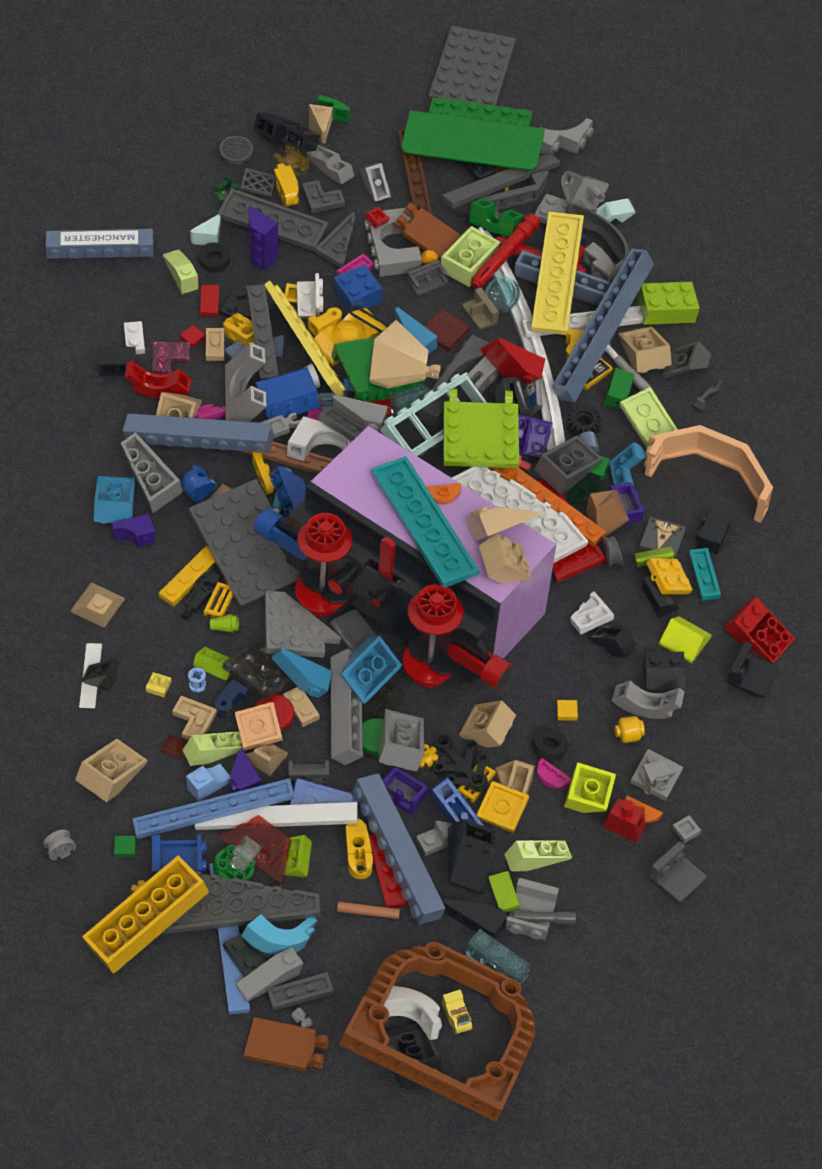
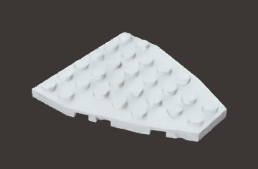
M472 467L452 477V479L497 507L538 511L539 516L522 523L557 544L554 563L587 546L588 540L563 512L557 513L550 508L551 504L548 502L542 503L536 499V494L511 479L509 482L501 478L500 473L491 471L488 467Z

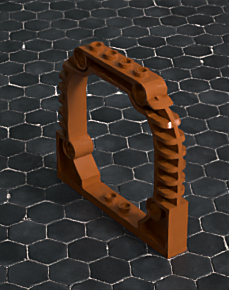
M429 942L425 947L418 946L412 947L410 950H399L382 962L344 1032L339 1045L496 1122L533 1043L536 1027L533 1013L527 1007L528 1002L520 994L521 985L516 980L437 942ZM413 971H418L428 976L443 974L488 996L494 1008L508 1015L512 1028L510 1041L500 1062H489L482 1075L468 1078L466 1084H463L439 1072L437 1069L431 1068L416 1059H412L388 1047L390 1039L385 1031V1025L390 1014L384 1005L397 981L403 975Z

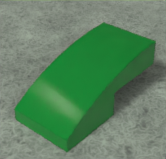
M319 95V106L333 107V120L350 121V108L347 105L333 98Z

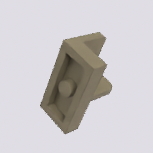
M481 287L475 289L474 299L463 303L462 308L479 330H483L498 323L499 311Z

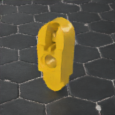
M284 163L276 164V169H274L276 188L284 206L289 207L299 204L298 181L291 166H285Z
M237 313L223 322L224 335L235 343L239 341L244 347L249 343L255 344L252 323L248 318Z
M358 819L357 824L346 825V848L349 874L355 879L362 880L369 877L372 873L373 857L366 824ZM362 865L364 870L358 871L357 866Z

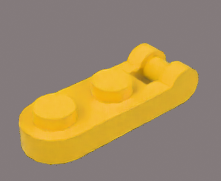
M252 452V464L265 495L274 492L275 486L272 484L269 476V466L263 461V452Z

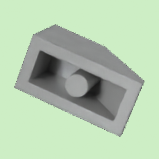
M374 163L360 168L364 185L374 202L391 197L382 163Z

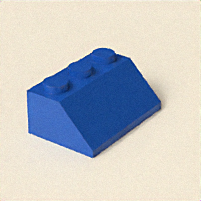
M307 367L255 382L257 389L266 392V408L261 411L262 416L266 420L280 415L286 418L291 413L300 414L320 408L318 392Z

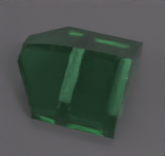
M590 477L579 481L569 489L568 501L570 504L587 502L590 494L608 491V489Z

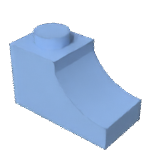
M221 764L207 769L201 766L186 776L187 789L199 802L229 784L230 775Z

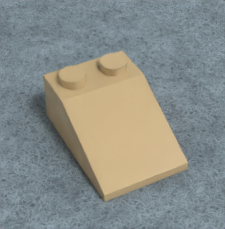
M652 326L618 333L629 362L636 372L646 373L651 369H664L666 366L672 365L670 345Z
M489 506L470 512L472 516L466 518V521L475 541L537 517L539 512L502 507L489 509Z
M115 739L81 763L75 780L99 798L108 802L122 791L146 765L148 760L120 740Z

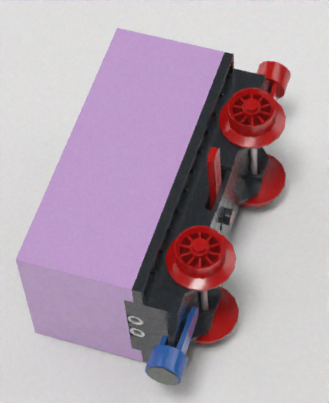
M369 426L306 486L305 499L288 517L282 516L271 508H266L259 514L254 523V532L266 540L273 541L279 545L286 555V562L301 572V577L296 583L295 594L304 608L314 616L325 617L332 615L344 603L348 602L406 640L408 647L403 654V666L412 680L422 687L433 688L440 686L452 677L453 674H458L470 683L476 678H480V680L496 690L502 688L510 678L513 670V665L503 658L545 614L557 544L524 523H519L497 532V534L507 537L515 543H519L524 548V556L530 566L531 578L503 584L489 578L479 545L494 534L474 541L466 518L472 516L470 512L489 506V509L497 506L462 484L461 494L454 499V502L437 505L478 567L479 575L446 588L441 586L371 475V469L406 456L425 486L456 484L459 482Z

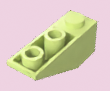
M239 731L192 735L183 748L190 766L209 764L236 754L240 750L244 751Z
M565 840L515 841L504 854L511 871H530L572 858Z

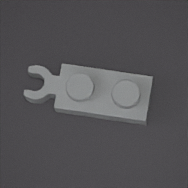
M291 413L287 418L280 415L260 423L272 424L274 438L290 433V428H297L300 420L292 421L297 419V414Z

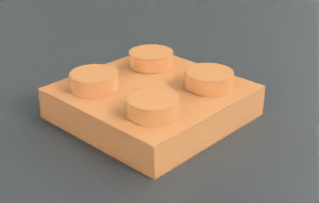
M273 702L235 712L244 751L283 740Z

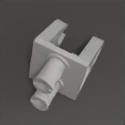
M571 171L564 172L561 178V185L567 204L572 202L597 213L599 203L605 198V192L609 186L608 183L594 177H584Z

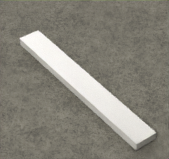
M640 306L629 307L619 326L643 323ZM595 311L570 314L568 328L585 330ZM533 318L521 320V327L525 338L553 334L531 331Z
M357 802L265 806L195 824V829L357 824L358 805Z

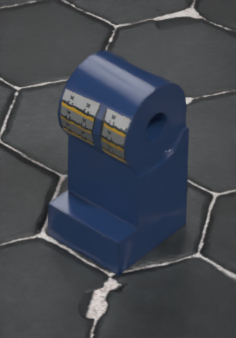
M233 679L215 701L216 715L220 718H229L233 713L234 707L240 701L245 703L250 698L249 688Z

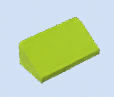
M672 547L635 553L636 566H647L646 562L650 558L674 559V551Z
M203 647L196 653L193 662L194 667L202 668L205 672L223 680H228L238 665L236 660L207 647Z
M305 835L287 838L283 875L307 877L312 842Z

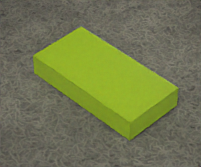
M506 871L489 876V882L498 908L504 910L505 913L520 909L509 872Z

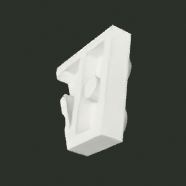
M592 592L590 599L586 603L583 602L579 610L571 616V624L580 634H583L613 620L614 614L595 592Z

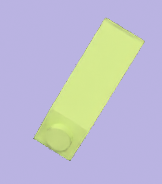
M180 250L163 254V258L181 294L197 290L198 274L188 258Z

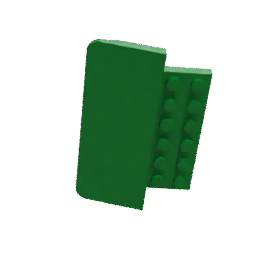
M433 97L428 113L410 110L402 141V151L413 155L534 170L538 166L545 129L530 127L533 117V111Z

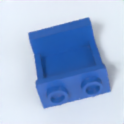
M198 834L197 840L161 841L160 835H152V876L178 855L193 871L206 872V859H202V854H206V841H202V835Z

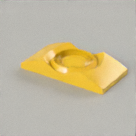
M362 308L367 312L371 313L367 308ZM360 310L352 311V313L382 331L387 328L381 322ZM349 313L335 326H328L323 329L313 340L333 367L341 362L333 361L331 357L334 344L378 337L381 332Z

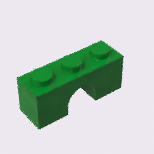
M483 198L472 202L469 222L479 228L488 229L491 233H498L507 238L515 231V227L520 222H523L522 219L525 216L510 209L501 213L500 218H498L495 213V203Z

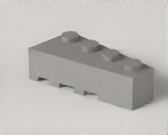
M136 432L121 442L124 456L152 513L183 492L180 480Z

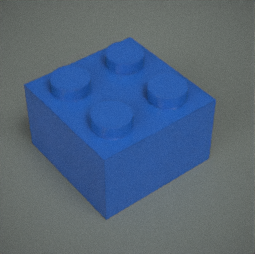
M365 264L334 277V293L347 311L350 306L369 308L382 302V287Z

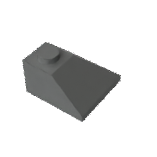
M700 341L671 350L672 365L664 368L662 377L669 378L704 370L709 365L712 354Z

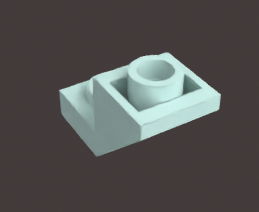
M629 199L606 202L597 209V214L609 222L616 218L623 223L636 213Z

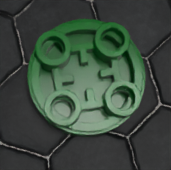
M372 718L362 723L363 750L374 755L376 758H379V745L383 725L382 718Z
M228 845L227 848L219 851L214 858L213 871L215 875H219L221 878H236L249 881L254 872L255 860L236 846Z

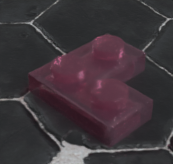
M153 342L152 373L158 375L171 373V361H190V342Z

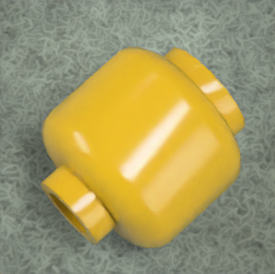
M636 716L620 718L618 725L614 726L615 736L619 737L623 743L638 742L645 734L643 721L639 720Z

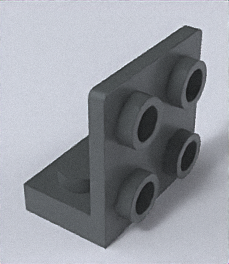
M681 841L675 844L652 865L650 878L678 903H681L707 878L702 871L685 858L684 851L686 846Z

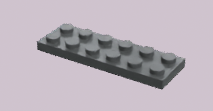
M233 188L229 191L218 212L221 219L248 228V207L252 206L278 222V239L314 252L328 228V222Z

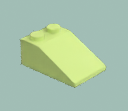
M471 226L443 254L441 265L446 270L448 276L470 287L472 285V277L496 252L500 241Z

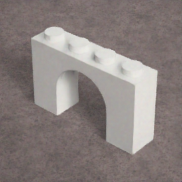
M303 416L288 441L287 456L304 461L310 450L317 445L331 444L344 450L352 441L327 424Z

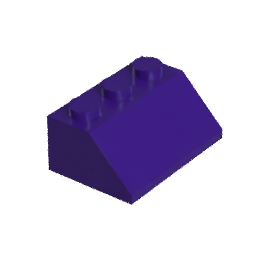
M249 206L248 231L251 262L255 266L266 270L278 259V222Z

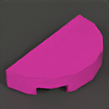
M214 404L204 405L199 408L196 418L216 420L225 417L226 407H213Z
M540 759L537 775L545 786L552 789H562L570 785V777L545 759Z

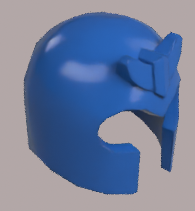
M193 464V469L183 476L181 487L191 500L199 503L216 490L217 484L212 478L209 480L207 472L201 466Z

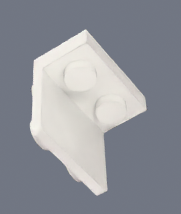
M315 273V281L297 282L298 317L309 318L312 315L319 317L320 312H323V296H320L323 294V279H319V273Z

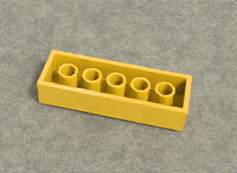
M178 855L84 934L82 938L90 950L114 974L206 896L209 891L204 881Z

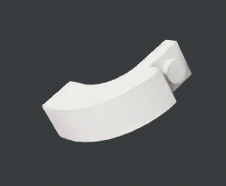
M394 986L384 1005L389 1011V1016L408 1017L421 1026L429 1040L437 1039L442 1026L441 1019L438 1017L440 1007L435 1001L421 992L410 988Z

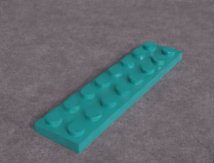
M406 456L371 469V475L443 588L479 575L478 567Z

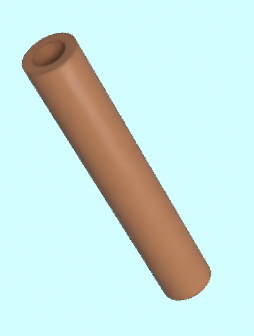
M339 901L337 906V912L399 919L400 909Z

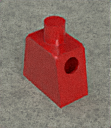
M617 799L602 827L637 843L646 828L644 810L635 806L631 800Z

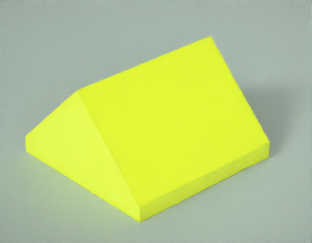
M678 616L670 620L659 645L671 652H684L685 660L692 663L712 635Z

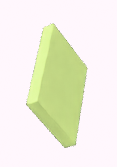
M651 387L619 403L646 448L648 447L649 436L678 430Z

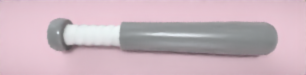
M609 342L605 351L612 357L614 363L620 369L635 374L632 383L640 392L651 387L622 356H619L613 350Z

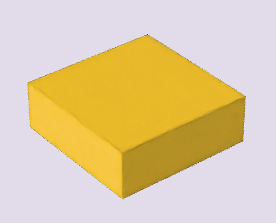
M557 700V719L577 721V700Z

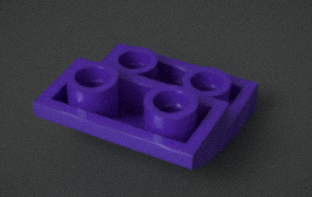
M518 414L519 453L540 457L547 451L553 422Z

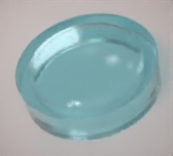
M500 276L489 283L485 293L499 313H504L511 310L517 304L520 297V288L511 278Z

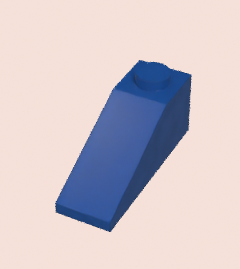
M449 778L442 779L427 791L437 806L454 824L461 819H466L484 826Z

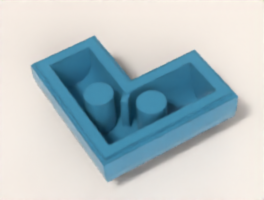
M633 442L609 461L614 485L631 482L634 488L630 469L645 458V451L639 444Z

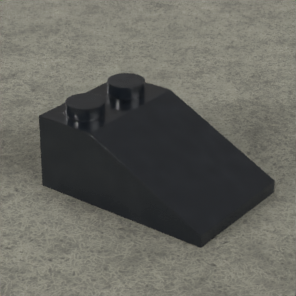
M416 1021L385 1029L390 1039L388 1047L442 1073L441 1057L432 1040H429ZM394 1072L401 1088L417 1084Z

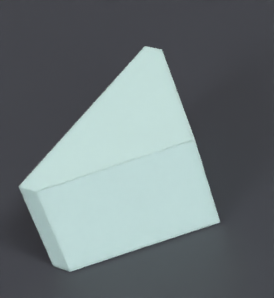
M218 214L190 230L191 243L196 245L218 243L221 231V216Z

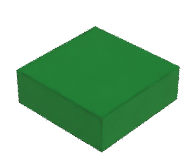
M115 836L114 856L135 857L136 836Z

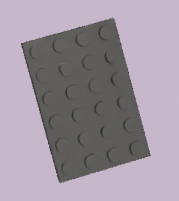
M451 26L428 100L432 101L434 97L496 106L516 44V38Z
M257 479L188 509L239 608L264 598L265 591H280L297 583L301 577V572L286 562V555L279 545L273 541L266 540L253 530L254 523L259 514L266 508L272 509Z

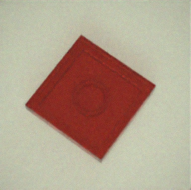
M441 309L424 327L437 335V345L449 352L470 331L471 326Z

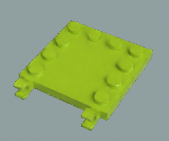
M450 389L449 401H444V466L519 468L518 404H513V391H505L504 403L457 402V389Z

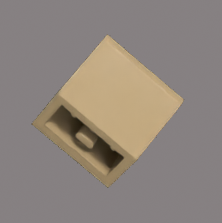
M496 533L479 545L489 578L501 584L531 578L530 566L524 556V548L519 543H515L507 537Z

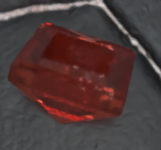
M169 734L161 751L179 758L187 741Z

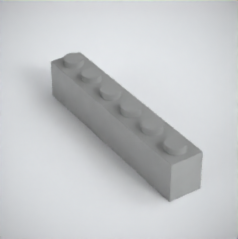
M346 649L331 657V758L343 765L363 757L362 702L340 675L342 669L354 653L350 649Z

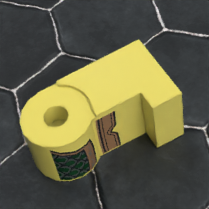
M461 989L444 994L442 1006L454 1033L459 1034L472 1030V1022L463 1001Z

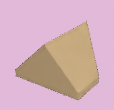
M309 104V129L320 134L319 140L325 144L333 120V107Z
M271 743L255 748L254 752L245 755L252 766L271 776L286 758L288 752Z
M513 760L495 768L500 784L528 794L533 781L534 765Z

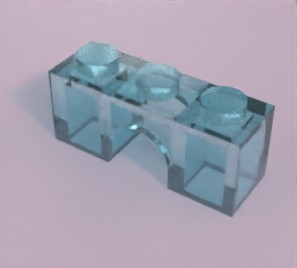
M481 929L467 943L466 955L483 965L486 962L490 963L498 972L516 980L520 985L528 977L530 964Z

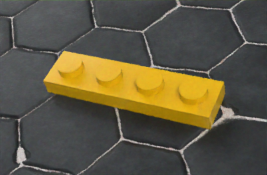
M207 546L159 592L161 599L174 607L194 587L196 580L202 574L209 571L215 561Z

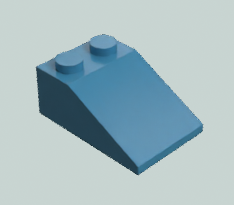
M98 476L94 500V522L107 524L133 518L135 478Z
M380 636L368 637L354 651L340 675L362 704H365L403 665Z

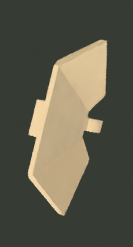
M395 320L374 339L369 381L372 384L389 389L422 381L426 377L438 379L441 365L426 366L429 350Z

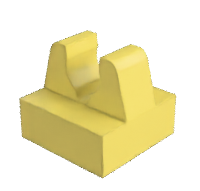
M153 672L146 686V692L165 697L171 684V678Z

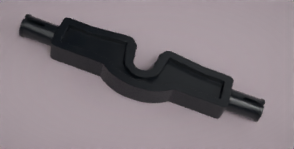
M215 562L207 573L202 574L196 580L194 591L185 602L186 609L180 615L183 619L188 620L191 613H197L201 606L210 598L211 591L204 586L216 587L217 583L221 581L223 576Z

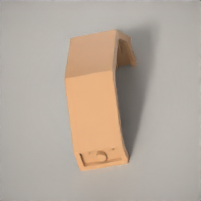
M701 425L649 436L646 460L644 462V467H646L645 475L652 477L662 460L689 454L700 455L739 472L758 503L754 520L759 523L762 522L769 507L773 487L747 444Z

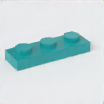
M708 548L689 550L688 555L701 601L720 599L721 592Z

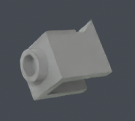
M665 759L643 765L644 772H640V777L648 793L651 787L657 788L667 785L670 777H673L672 767L667 764Z

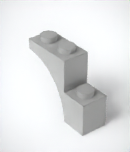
M586 118L580 125L568 130L545 129L541 154L551 153L553 155L554 152L559 150V147L577 154L580 148L583 149L586 139L590 138L593 134V120Z

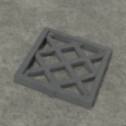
M246 168L242 178L241 190L271 197L275 186V175ZM260 176L263 180L258 181L256 177ZM254 179L256 182L251 183L249 180ZM271 179H272V180H273V183L270 184V183L268 182V180H271ZM266 182L267 186H263L261 183ZM258 184L261 188L256 189L255 185ZM270 187L271 192H268L266 189Z

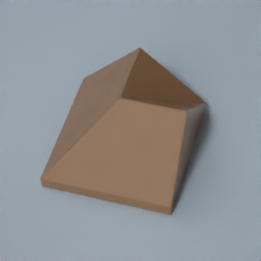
M616 490L590 494L585 509L591 521L606 531V536L629 521Z

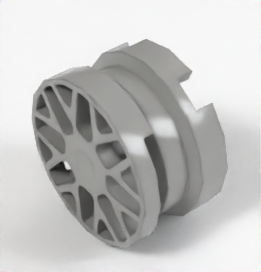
M58 830L45 838L43 845L48 850L50 859L57 860V857L61 859L66 858L71 854V850H75L76 844L74 840L70 839L69 831Z

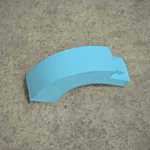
M260 914L247 925L242 937L253 947L267 954L277 955L290 947H293L297 953L307 944L310 936L315 931L314 926L318 920L315 917L307 918L296 928L284 930L275 927Z

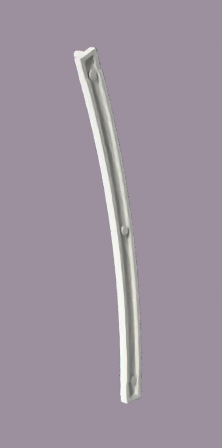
M482 227L478 228L481 232L491 236L488 230H483ZM506 261L493 277L513 318L523 348L545 358L543 373L540 379L543 404L540 411L542 420L553 422L547 451L565 442L559 402L552 388L554 381L540 336L525 338L521 320L532 319L533 317Z

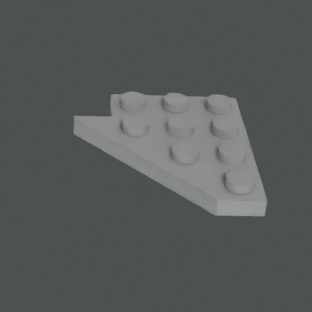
M265 591L266 653L274 654L279 649L284 648L299 656L324 658L325 643L340 644L341 637L287 593Z

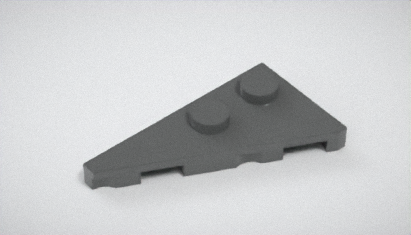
M354 212L342 221L315 248L316 254L340 268L344 266L356 220Z

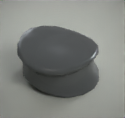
M602 536V544L608 567L610 568L612 565L623 566V558L616 538L614 536L609 538Z

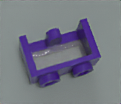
M632 483L611 485L609 491L616 490L629 518V521L625 524L641 521L642 515H644V507L640 504L637 490L633 488Z
M394 767L382 780L394 805L410 815H413L416 808L427 796L428 787L423 782L414 779L407 772L397 767Z

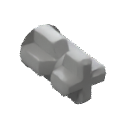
M300 1007L291 1014L297 1023L302 1022L301 1027L308 1028L312 1026L313 1021L309 1017L305 1019L306 1013Z

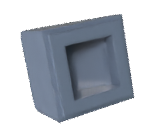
M284 335L273 338L276 357H283Z

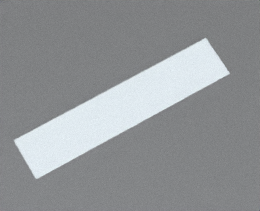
M86 644L83 677L88 665L100 663L102 644ZM82 682L79 708H95L97 687Z

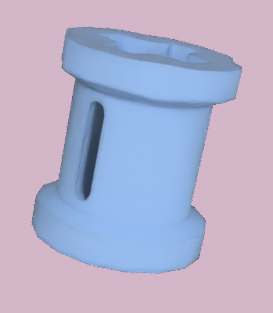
M192 668L188 673L190 680L189 688L193 692H202L206 687V673L202 668Z

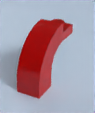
M130 361L126 365L125 378L133 383L132 390L141 395L160 399L161 392L185 395L190 391L191 377L180 369L168 374L158 375L144 370L134 361Z

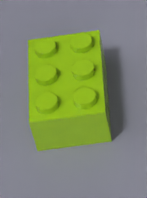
M692 282L643 283L637 294V302L642 312L644 325L696 322L700 308Z

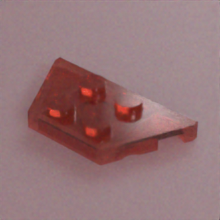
M257 815L250 819L249 822L242 823L236 826L235 829L220 835L227 843L242 850L246 856H251L255 860V864L281 884L283 883L292 840L260 815Z

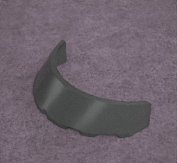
M569 202L565 213L584 215L583 228L598 232L620 260L614 266L608 278V282L611 284L630 252L625 238L614 225L599 214L581 205Z

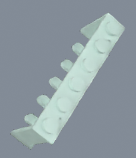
M466 372L461 376L458 373L450 379V383L444 382L438 386L436 392H433V390L428 392L422 401L420 399L414 401L410 405L411 408L407 409L405 407L397 413L398 416L395 418L393 416L387 418L384 421L385 425L380 430L385 437L420 457L428 449L434 448L444 440V429L431 437L415 415L417 411L444 394L449 397L450 389L458 385L462 387L472 402H487L467 376L468 373ZM408 417L425 439V442L412 450L395 428V425Z

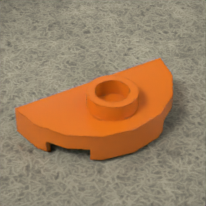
M461 483L426 486L437 504L452 503L461 494Z
M626 796L625 800H631L635 806L644 810L645 823L657 822L662 817L663 812L630 796Z

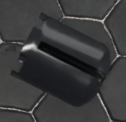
M518 377L501 379L502 383L495 387L491 386L493 403H504L505 391H513V404H518V414L533 418L525 380L523 382L519 381Z

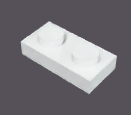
M142 321L124 323L126 346L136 347V354H145Z

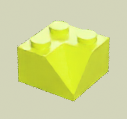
M577 763L573 771L564 807L582 813L607 811L616 774Z

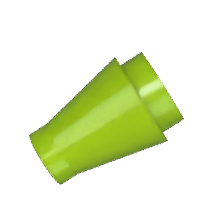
M229 614L210 619V629L234 633V631L239 630L238 615Z

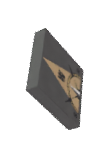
M650 517L639 549L650 551L672 547L674 559H676L686 527Z

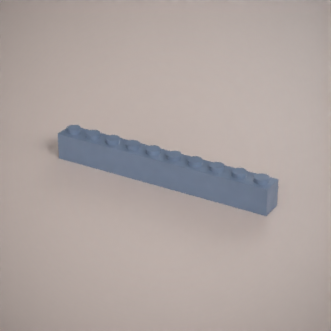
M634 248L630 250L552 385L559 400L573 403L577 400L654 265L647 250Z

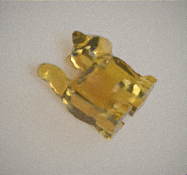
M285 144V154L287 156L282 158L278 153L273 155L279 164L284 163L285 166H291L296 177L300 174L296 171L298 168H301L303 172L309 169L310 159L308 157L305 158L300 153V150Z

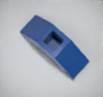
M278 466L270 474L271 482L275 486L278 500L284 509L285 517H288L305 499L306 485L303 479Z

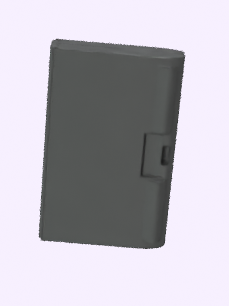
M356 608L330 622V625L341 637L347 648L353 652L368 637L376 636Z

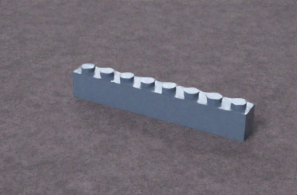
M129 413L123 428L125 439L136 432L149 445L238 450L241 452L270 453L274 438L272 424Z
M379 773L357 779L353 788L354 798L358 799L361 812L366 816L369 828L377 838L378 847L383 851L386 863L394 873L395 882L400 884L402 888L403 898L408 902L413 918H416L419 925L441 919L445 906Z

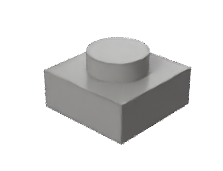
M690 815L673 824L672 827L683 843L688 842L701 833V829Z

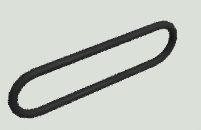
M350 306L348 308V312L352 316H354L355 318L359 319L360 321L364 322L365 324L369 325L370 327L376 329L381 333L383 332L381 329L377 328L376 326L372 325L366 320L355 315L354 313H352L351 309L356 308L364 312L365 314L371 316L372 318L376 319L377 321L381 322L382 324L386 325L387 327L390 326L388 323L384 322L383 320L377 318L376 316L372 315L371 313L367 312L366 310L358 306Z

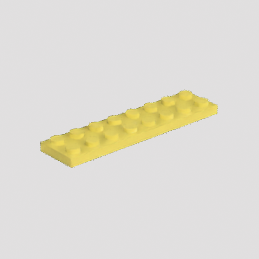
M548 213L531 331L567 335L584 215Z
M271 281L265 283L268 292L328 386L336 395L344 397L346 388L337 378V374L330 367L326 357L321 353V349L314 342L310 332L305 328V324L298 317V313L289 303L290 301L278 285L274 286Z

